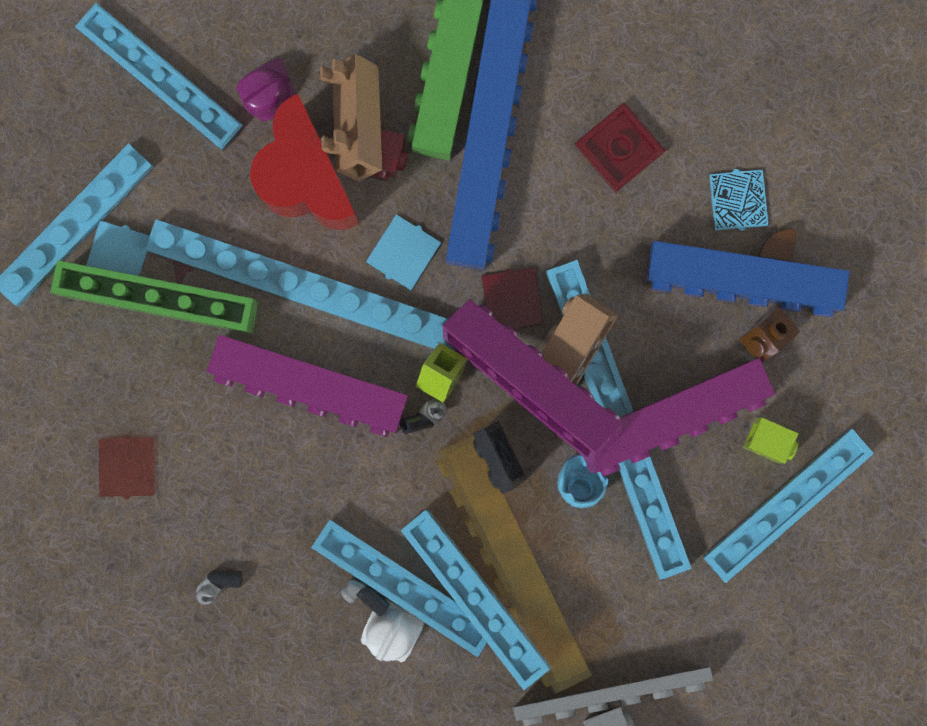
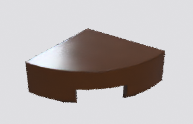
M797 229L782 230L772 235L761 247L758 257L792 262Z

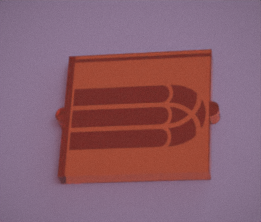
M124 436L123 439L99 440V497L123 496L124 499H129L131 496L154 495V438L130 439L129 436Z

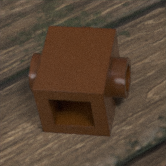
M778 307L760 319L739 340L755 359L760 358L763 363L780 352L800 331L782 309Z

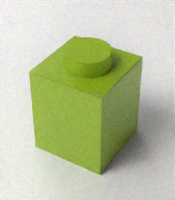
M439 342L424 362L416 387L444 403L458 384L468 359Z
M755 418L743 448L776 463L786 464L787 459L792 460L796 454L799 445L796 442V438L799 433L765 418Z

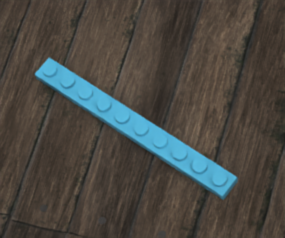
M157 219L155 220L145 248L147 252L435 349L440 342L455 351L454 348L443 340L442 325L448 320L447 318Z
M577 260L546 271L562 318L564 316L562 309L571 297L580 294H588L590 296ZM605 337L583 375L594 400L604 409L606 407L610 408L621 417L633 412ZM648 457L636 463H632L631 459L619 463L621 478L658 578L662 580L692 569L651 458Z

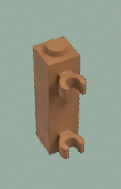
M357 54L343 61L333 59L332 69L325 66L320 67V79L325 83L333 84L334 139L326 136L321 137L322 150L326 153L334 154L336 172L356 181H361L382 170L379 69L377 65Z

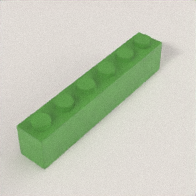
M437 0L434 18L439 19L436 31H430L427 49L432 50L430 62L424 61L421 72V81L426 82L423 93L417 92L414 112H419L417 124H410L407 143L412 144V153L449 161L451 159L484 0Z
M59 260L56 263L50 293L60 297L248 334L253 333L259 304L253 298Z

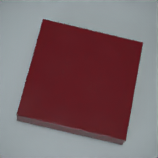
M624 102L574 144L615 193L666 151Z

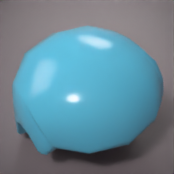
M581 454L573 455L565 461L558 474V490L563 499L573 507L580 509L593 507L603 499L608 478L602 476L601 472L590 473Z

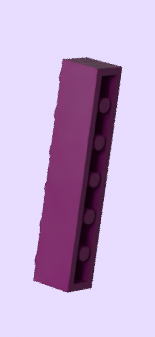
M469 299L442 325L443 340L467 358L470 363L590 463L594 464L620 437L623 423L620 422L619 416L612 409L607 407L604 409L599 405L586 388L582 386L577 387L572 383L563 369L556 365L552 366L545 361L543 355L536 347L532 345L527 346L523 343L510 326L501 325L496 321L491 311L484 305L480 304L478 306Z
M218 335L206 371L215 375L214 382L232 387L235 381L246 385L245 392L264 397L266 391L277 395L276 402L295 407L297 401L309 405L307 412L325 418L328 411L340 415L338 422L356 428L358 422L371 425L369 432L387 438L390 432L397 434L409 397L390 389L222 335Z
M760 358L743 363L619 417L620 422L623 423L620 437L594 464L584 458L589 472H601L602 476L609 475L620 470L619 463L631 459L632 463H636L650 457V449L660 446L661 450L668 449L679 444L678 437L689 433L690 437H695L709 430L707 424L718 420L721 425L738 418L736 412L747 407L748 412L767 405L765 399L775 395V392Z

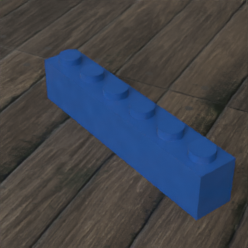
M654 241L650 245L645 283L652 284V290L660 292H671L673 287L685 289L684 295L692 297H704L705 292L717 294L716 300L724 302H736L737 297L749 299L748 304L751 306L768 307L770 302L781 304V309L784 311L801 312L802 307L813 309V315L833 317V312L837 313L845 309L850 271Z

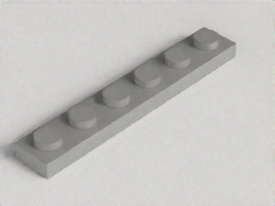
M708 667L523 705L513 709L516 721L523 720V725L529 726L543 723L542 716L553 713L556 715V720L576 716L575 709L587 706L589 713L607 710V702L620 700L621 706L641 703V695L653 693L654 700L674 696L672 689L685 687L686 693L706 689L705 682L713 681L711 669Z

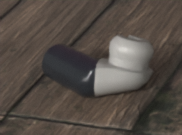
M437 399L427 401L416 415L402 418L400 420V428L404 434L432 428L439 419L446 415L447 407L445 403Z
M211 571L197 587L196 597L199 603L204 605L211 604L224 587L241 588L242 571Z
M358 580L348 581L347 586L341 591L343 598L347 602L354 603L359 598L378 616H382L390 606L376 590Z

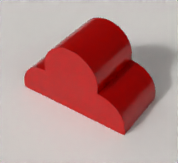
M296 94L288 98L279 106L274 115L273 134L276 141L264 146L252 161L250 179L255 192L271 211L280 216L299 217L311 212L319 223L335 230H345L359 225L326 152L322 150V143L299 95Z

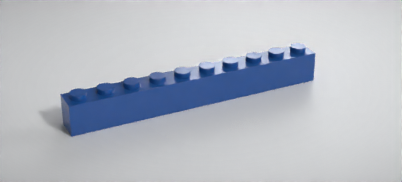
M491 0L446 255V264L484 270L485 263L492 264L495 244L489 243L491 231H498L501 212L494 211L496 199L503 200L506 181L500 180L502 167H509L512 149L505 148L507 136L514 137L517 117L511 116L513 104L519 105L522 86L516 85L518 73L525 74L528 54H522L523 42L530 43L533 23L527 22L529 11L536 10L537 0Z

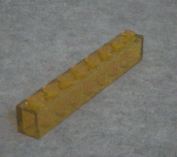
M472 435L439 451L438 453L441 458L435 462L443 478L450 476L455 488L450 490V493L457 507L464 506L469 515V518L464 521L472 538L479 535L484 547L479 549V552L487 568L493 565L499 576L493 579L501 597L508 595L513 605L512 608L508 609V612L519 626L523 625L528 638L552 667L541 677L544 686L552 685L555 693H558L592 675L504 495L501 494L499 488L495 489L491 484L487 473L490 469L485 458L481 459L476 453L473 446L475 438Z

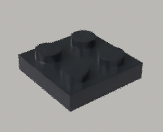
M499 421L472 433L475 438L473 440L474 449L481 459L485 458L490 469L487 472L488 477L495 489L499 488L501 494H505L527 480Z

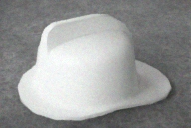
M386 600L390 604L388 610L382 616H378L372 611L363 630L361 643L366 645L376 659L380 661L398 660L404 662L410 655L423 629L424 622L405 609Z

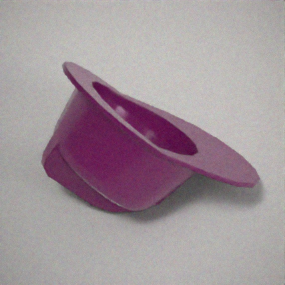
M281 58L268 61L249 72L238 82L235 89L239 93L244 107L250 114L256 116L262 122L273 119L279 106L288 98L296 95Z

